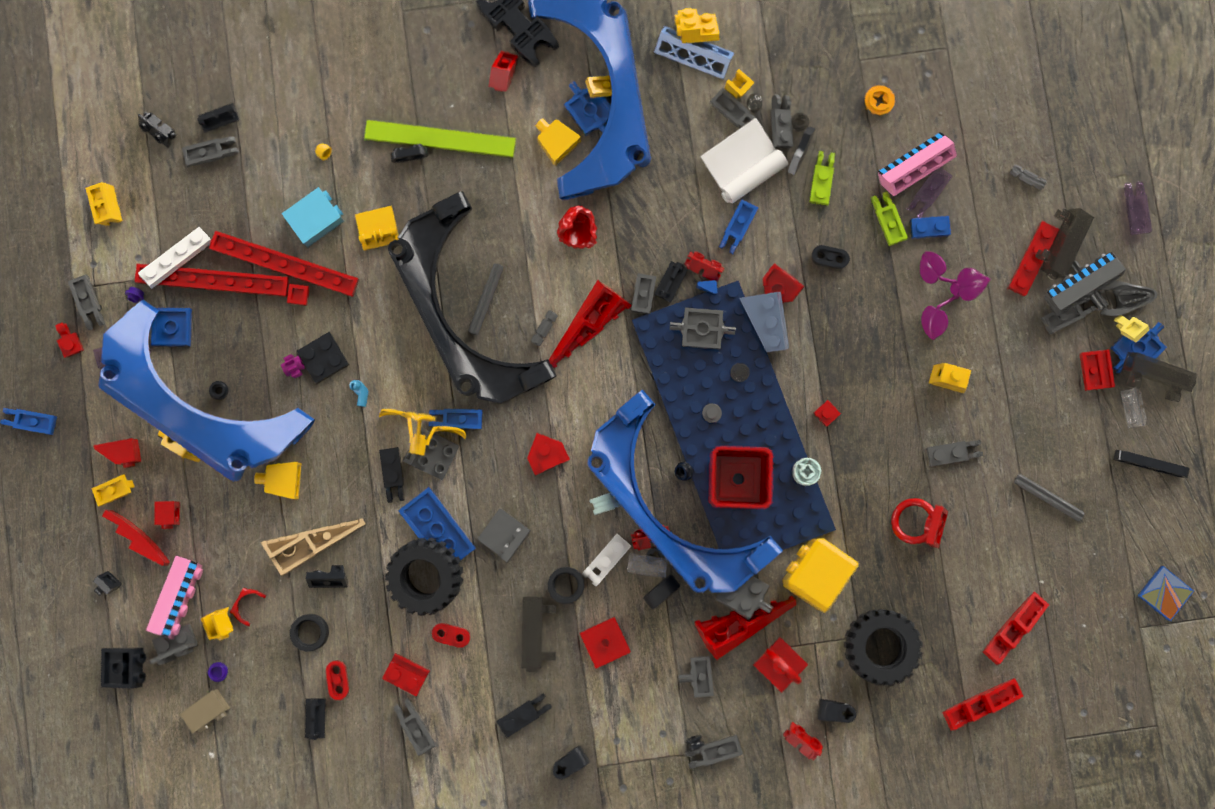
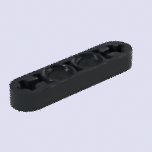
M1115 450L1113 460L1180 478H1188L1190 468L1123 450Z

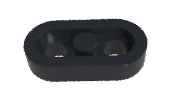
M415 144L412 148H395L390 153L391 162L402 163L428 157L427 147L423 146V144Z
M825 245L815 247L811 253L812 261L815 264L830 268L843 269L850 261L847 251ZM822 253L824 258H818L817 254ZM836 258H842V263H838Z

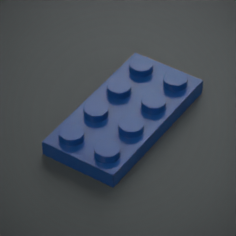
M430 487L398 510L418 538H425L426 540L434 538L438 543L441 541L445 542L446 548H452L455 551L453 553L455 558L459 556L460 560H462L476 549Z

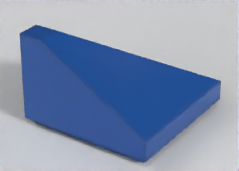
M715 280L701 281L696 285L697 289L712 294L718 293Z

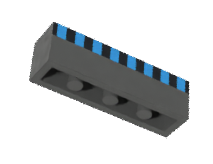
M1113 252L1107 255L1105 253L1100 255L1093 264L1084 265L1077 274L1066 276L1061 284H1054L1046 290L1047 293L1044 299L1057 316H1060L1124 275L1126 269Z

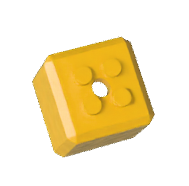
M823 538L811 539L805 546L802 545L800 547L796 560L794 562L791 561L785 570L787 573L782 582L783 587L816 610L825 613L857 568L858 562Z

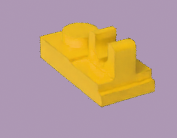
M610 76L587 77L585 82L590 98L612 96Z
M124 474L92 488L99 507L130 494V488L135 486L133 480H127Z

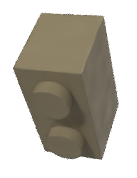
M216 689L180 713V716L192 734L197 731L202 733L211 727L210 722L213 720L218 722L227 715L226 711L230 707L219 690Z

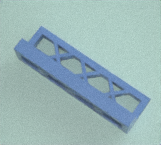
M666 26L660 33L654 53L724 79L734 55L731 51L707 42L682 44L681 36H677V31ZM662 41L670 43L672 50L665 51L660 49ZM686 49L690 56L686 58L680 57L677 50ZM699 55L704 56L707 63L703 65L698 64L695 57ZM720 62L725 64L723 71L719 72L714 69L712 64Z

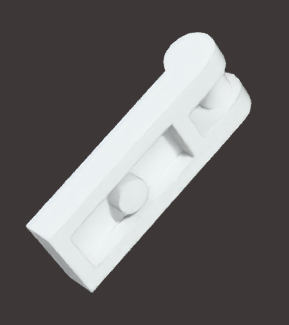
M616 534L582 575L585 578L588 577L593 581L592 584L597 587L629 550L631 545ZM595 567L602 571L598 576L592 571Z

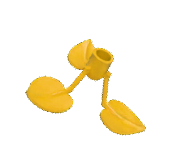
M381 409L379 413V418L387 415H401L407 418L410 437L409 453L425 455L426 445L430 444L433 434L438 431L454 433L466 439V433L462 429L449 426H434L426 440L425 435H420L422 420L436 421V418L426 414L403 412L395 409ZM411 418L418 421L417 434H414V437Z

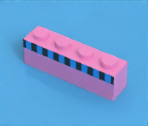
M938 133L878 171L881 185L893 196L897 195L957 157L954 142L943 133Z
M179 556L175 557L146 631L170 639H174V636L178 635L181 625H179L180 621L188 611L187 603L189 598L191 599L195 593V583L202 576L203 569H201V564Z

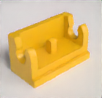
M101 182L86 188L95 224L109 226V222L119 223L123 221L114 186Z

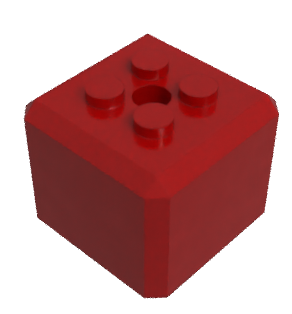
M718 446L710 453L709 503L711 506L717 508H767L772 503L773 453L768 448ZM737 473L741 474L744 478L743 483L740 485L733 482V476Z

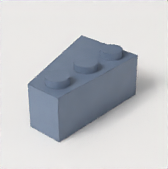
M781 292L740 298L766 352L789 349Z

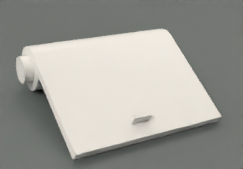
M756 118L700 156L723 193L721 195L727 203L731 202L732 204L788 165L786 157L780 150L775 149Z

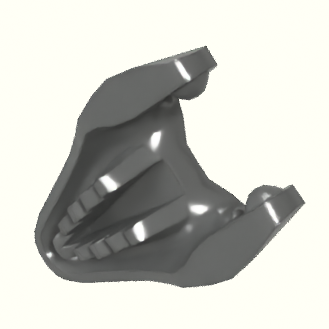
M1114 281L1099 292L1103 293L1104 291L1111 290L1116 296V309L1108 310L1105 308L1100 311V314L1106 316L1126 314L1154 301L1157 298V292L1152 288Z

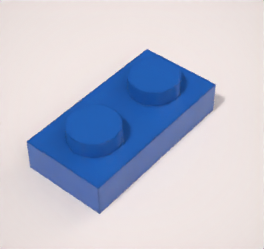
M949 216L911 218L910 220L912 239L951 235Z

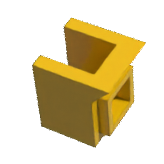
M738 69L735 78L732 81L728 80L726 82L725 90L737 99L739 97L741 99L755 82Z
M229 607L216 610L200 618L209 640L216 638L218 641L229 637L230 632L234 631L227 615Z

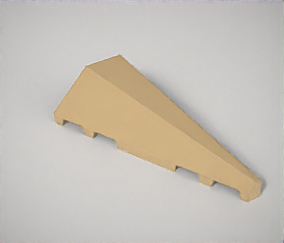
M361 518L355 521L261 542V544L283 577L366 524Z

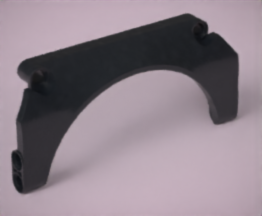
M461 191L437 202L432 206V209L410 219L397 237L398 240L390 242L388 251L457 390L464 396H471L476 393L477 398L480 400L502 404L554 379L557 375L549 359L533 363H508L484 356L466 345L447 323L437 297L436 271L440 253L448 236L456 225L472 210L465 193ZM401 246L403 248L400 254L393 253L396 247ZM464 382L471 383L469 391H462L461 386Z

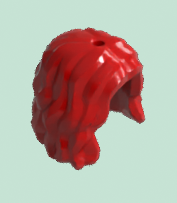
M574 206L567 210L559 221V228L557 230L559 241L574 249H584L585 247L590 249L597 243V227L591 210L585 209L583 206Z

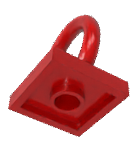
M907 499L898 504L894 509L891 517V526L895 535L905 543L921 544L926 542L929 546L939 549L948 511L938 505H935L934 509L931 504L922 499ZM910 506H919L925 509L929 515L925 523L924 534L917 537L906 535L899 526L900 514Z
M781 637L753 664L781 693L792 682L800 685L802 679L799 674L808 666Z

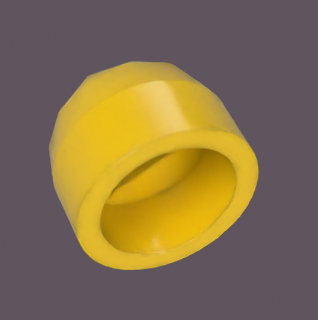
M319 144L316 146L315 153L324 161L330 157L332 148L326 144Z

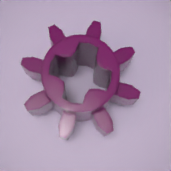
M290 354L283 358L285 362L281 364V367L287 377L291 375L295 379L303 375L301 370L305 369V366L299 356L294 357V355Z

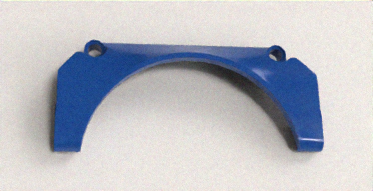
M528 0L531 19H535L538 16L542 19L561 21L585 33L596 44L603 55L611 79L612 102L604 132L591 153L574 169L557 179L559 197L561 200H568L594 193V190L619 185L628 175L636 170L634 165L646 167L651 161L626 11L618 2L607 3V0ZM619 10V13L613 16L614 11ZM644 153L643 159L637 161V156Z
M145 300L136 304L103 335L101 363L106 366L100 371L99 388L231 481L242 479L244 471L248 466L253 469L259 465L277 460L291 444L295 445L315 422L314 418L299 408L271 419L235 421L209 415L183 402L165 386L150 359L148 337L150 329L160 311Z
M641 390L620 407L611 419L596 430L591 449L592 455L588 459V468L694 592L702 593L708 588L712 593L735 592L783 550L771 536L741 548H705L682 540L660 524L642 499L635 477L634 452L638 434L647 416L656 405L644 390ZM594 459H600L602 465L599 468H595L591 465V462ZM695 579H703L705 582L704 588H696L694 585Z

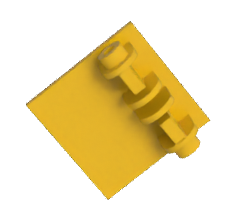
M392 206L355 214L360 235L359 241L362 244L363 251L386 246L393 240H398L397 237L399 235Z

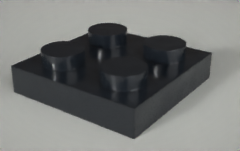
M331 332L322 335L297 350L299 357L315 384L349 366L347 359Z

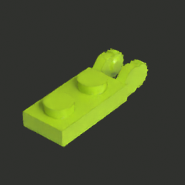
M819 151L817 163L814 167L809 203L828 206L835 153H830L828 166H821L824 154L823 151Z
M884 192L882 194L886 205L884 208L881 207L878 197L873 196L871 198L872 204L876 210V215L888 245L892 246L908 239L889 193Z

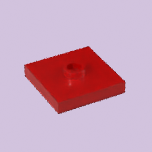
M615 616L580 632V636L596 669L631 653Z

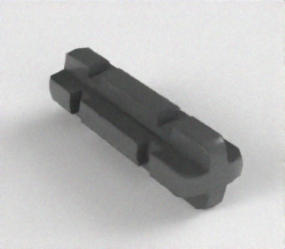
M1014 165L1010 171L1012 176H1018L1020 180L1030 185L1034 184L1035 188L1042 190L1047 183L1045 179L1037 178L1038 175L1026 169L1022 170V167Z
M549 310L546 313V319L542 320L536 330L537 334H534L531 339L533 344L541 346L544 341L543 337L547 336L553 325L551 323L555 322L558 317L553 311Z

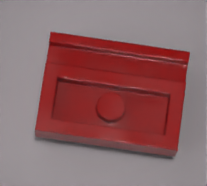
M1109 349L1079 353L1085 391L1115 387Z
M395 653L382 679L414 696H418L430 670Z

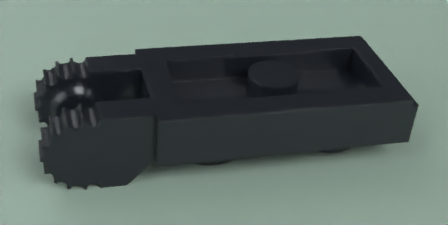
M395 447L379 450L388 503L393 502L391 487L397 486L398 498L400 501H404V478L400 449Z
M544 693L533 700H528L496 721L506 738L538 719L540 715L552 708L551 704H546L538 711L535 709L534 704L541 702L546 697Z

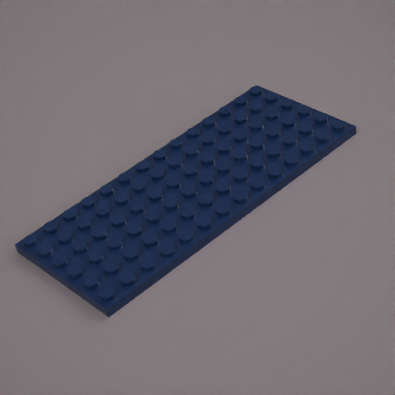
M739 281L717 288V294L706 292L633 319V326L685 462L689 463L692 468V480L718 548H741L771 536L779 547L784 550L836 530L818 483L803 486L798 484L792 476L794 464L808 457L767 352L740 298L745 296ZM685 308L722 310L724 326L736 327L735 335H723L720 350L682 347L681 331L670 330V322L682 323ZM711 403L718 405L722 411L721 418L715 423L707 422L702 415L704 407ZM718 446L768 448L773 453L772 503L767 508H717L711 506L709 503L710 453ZM737 473L733 476L735 484L740 485L743 483L744 478L741 474Z

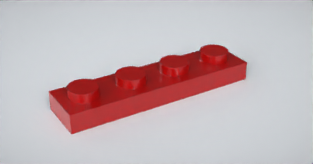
M1044 221L1040 222L1008 289L1024 297L1027 296L1059 231L1058 228Z

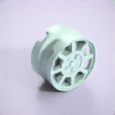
M803 458L797 461L792 468L794 480L803 486L816 483L821 475L819 463L812 458Z
M611 493L589 500L590 503L594 504V515L620 507Z

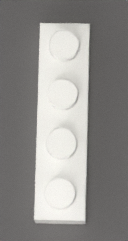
M198 227L138 272V274L152 289L209 246L211 239Z

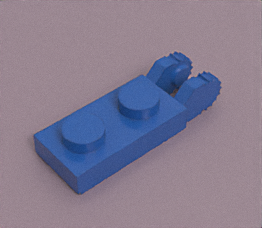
M741 199L724 232L725 235L719 248L723 249L730 236L736 240L732 244L729 253L733 254L758 207Z
M3 408L5 414H15L14 422L4 419L0 421V424L53 435L57 416L20 409Z
M429 410V415H443V422H428L429 427L449 426L459 429H482L483 410Z

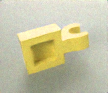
M1122 315L1114 319L1118 323L1116 327L1120 329L1121 334L1135 343L1150 330L1147 324L1135 317L1130 321Z

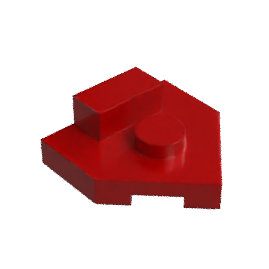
M775 263L762 278L765 294L781 292L783 303L793 302L805 287Z
M536 433L527 457L535 476L570 460L562 442Z

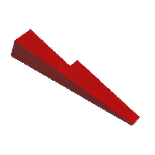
M597 280L551 355L549 361L552 367L556 368L559 361L564 357H570L574 349L585 345L604 329V325L612 319L616 320L619 317V313L624 309H630L632 305L611 288Z
M789 596V599L785 601H771L769 605L773 606L770 614L759 608L753 613L750 620L735 611H731L730 615L717 617L716 615L712 616L711 620L703 622L696 620L694 624L706 648L718 660L796 606V599L793 596Z

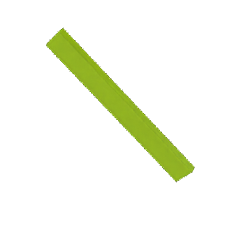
M367 120L364 136L365 140L411 146L423 144V146L428 148L514 158L516 138L372 120Z

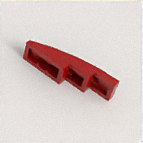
M104 511L102 517L119 525L115 533L132 541L129 549L162 566H169L170 561L144 531L115 511Z
M1033 592L1006 621L982 652L996 665L1001 664L1010 650L1015 649L1023 636L1031 631L1049 604L1036 592Z
M1013 678L981 692L942 713L950 730H956L989 713H995L1024 696L1016 678Z

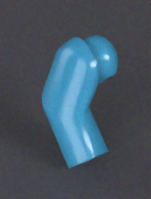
M352 380L349 387L358 395L357 406L366 407L369 393L368 388L361 381Z

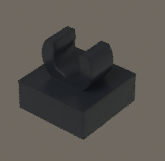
M109 571L98 575L93 581L97 585L94 592L99 596L103 592L109 594L117 590L122 584Z

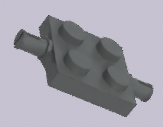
M685 308L682 323L670 322V330L681 331L682 347L720 350L723 335H735L736 327L724 326L722 310Z
M754 576L749 578L735 592H721L716 597L717 601L748 620L759 608L769 614L773 609V606L764 602V596L770 586Z

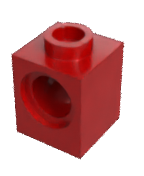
M155 502L154 525H161V529H173V525H180V502Z

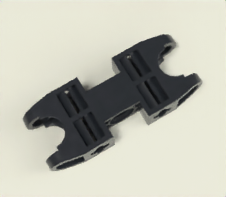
M523 0L475 1L484 18L497 32L503 26L508 29L514 36L510 40L511 47L523 60L533 67L540 65L539 60L535 56L537 47L547 46L553 50L559 48V44L551 30L538 16L530 22L521 13L525 8Z

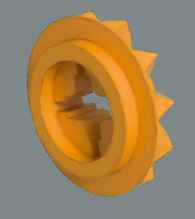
M878 85L868 90L864 102L872 114L881 116L886 113L888 114L895 104V97L889 88ZM881 95H883L882 102H884V104L881 103L877 107V101L875 100V98L878 99L879 97H881Z

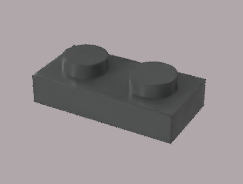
M637 274L631 312L650 314L656 276Z

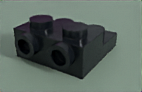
M143 647L101 648V688L133 689L143 687V683L146 680V674L143 672L146 654L143 652Z

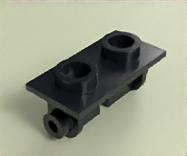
M234 103L198 115L197 118L204 133L240 120Z
M145 112L143 116L138 114L140 129L145 133L148 132L159 144H163L168 148L169 139L173 140L177 136L175 130L165 123L159 127L158 125L162 123V120L151 112Z
M671 261L654 295L671 303L688 269L684 268L680 262L675 263Z
M306 698L305 738H309V740L325 738L326 698Z

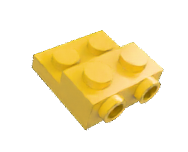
M691 8L678 10V15H675L677 36H681L682 44L720 40L715 14L705 13L698 15L697 9Z

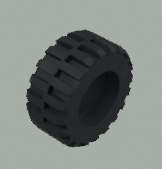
M419 538L405 544L392 555L391 561L387 563L386 567L388 573L385 574V581L389 582L386 589L387 592H392L393 595L390 598L393 602L395 600L399 602L398 607L400 609L407 608V613L412 615L415 612H418V616H424L427 613L432 615L446 608L459 594L460 586L463 584V578L461 577V574L464 573L463 567H459L458 563L461 562L459 556L455 558L453 555L455 551L452 548H446L445 542L441 541L438 543L434 538H429L428 540ZM423 559L435 565L441 579L440 587L437 591L423 593L412 585L409 579V567L412 562Z
M886 609L870 610L866 614L862 613L859 615L858 619L850 624L851 628L845 634L847 636L846 641H844V648H846L845 657L848 659L851 669L861 678L875 685L893 686L894 683L900 684L904 682L906 677L910 678L913 675L912 671L918 669L920 665L918 660L919 658L922 659L923 655L920 652V647H923V643L919 640V631L914 628L913 622L908 620L906 616ZM877 629L893 631L900 641V652L897 658L886 666L874 664L866 655V641L870 634Z

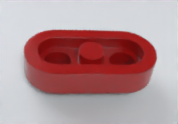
M439 623L432 629L433 639L442 644L462 648L471 639L469 631L462 627ZM440 629L444 630L445 635L443 637H440L438 635V631ZM458 634L463 635V641L457 640Z
M334 660L326 667L328 691L331 698L341 700L349 693L347 669L342 661ZM335 666L340 668L338 674L334 672ZM338 686L343 688L342 693L337 692Z

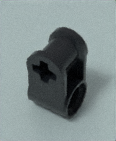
M819 699L817 719L851 723L855 720L856 710L850 704ZM846 708L851 712V715H847V718L842 714V711H846Z
M580 745L554 763L553 775L557 779H566L590 763ZM558 765L566 767L565 774L556 772Z

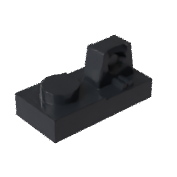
M332 565L330 573L320 570L306 572V582L309 588H348V579L343 565Z

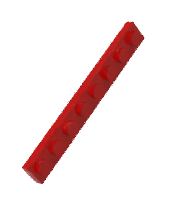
M218 231L214 232L209 246L210 250L351 297L354 296L359 279Z
M136 264L135 283L146 284L138 272L148 266V264ZM180 267L158 285L287 297L289 278Z

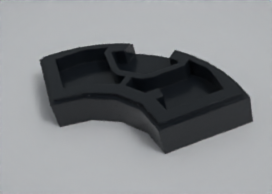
M809 126L803 133L800 144L793 155L788 173L795 175L816 128Z

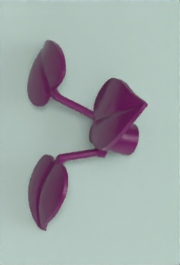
M927 251L923 253L920 262V275L922 279L929 284L936 283L938 279L952 283L950 291L954 295L936 308L934 306H927L922 313V327L927 336L935 340L948 327L947 314L940 310V308L955 299H959V297L965 301L976 299L985 290L990 278L973 268L961 270L957 280L944 278L941 276L946 272L944 260L938 254Z

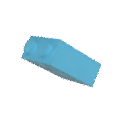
M319 187L282 213L283 217L307 248L344 222L341 218L343 215L342 211L337 205L333 207L330 203L332 200L331 196L326 190L322 192Z

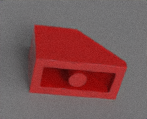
M500 51L491 67L488 87L494 88L497 91L507 92L513 79L519 55Z
M130 438L93 445L97 452L116 465H122L123 468L135 467V463L141 462L138 439Z

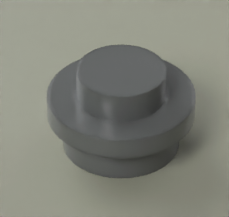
M711 403L704 407L702 415L707 422L715 423L721 418L722 411L718 405Z

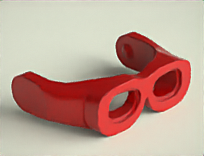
M244 587L230 613L240 623L249 627L250 623L242 619L239 614L240 600L245 595L251 593L263 598L267 595L258 590Z

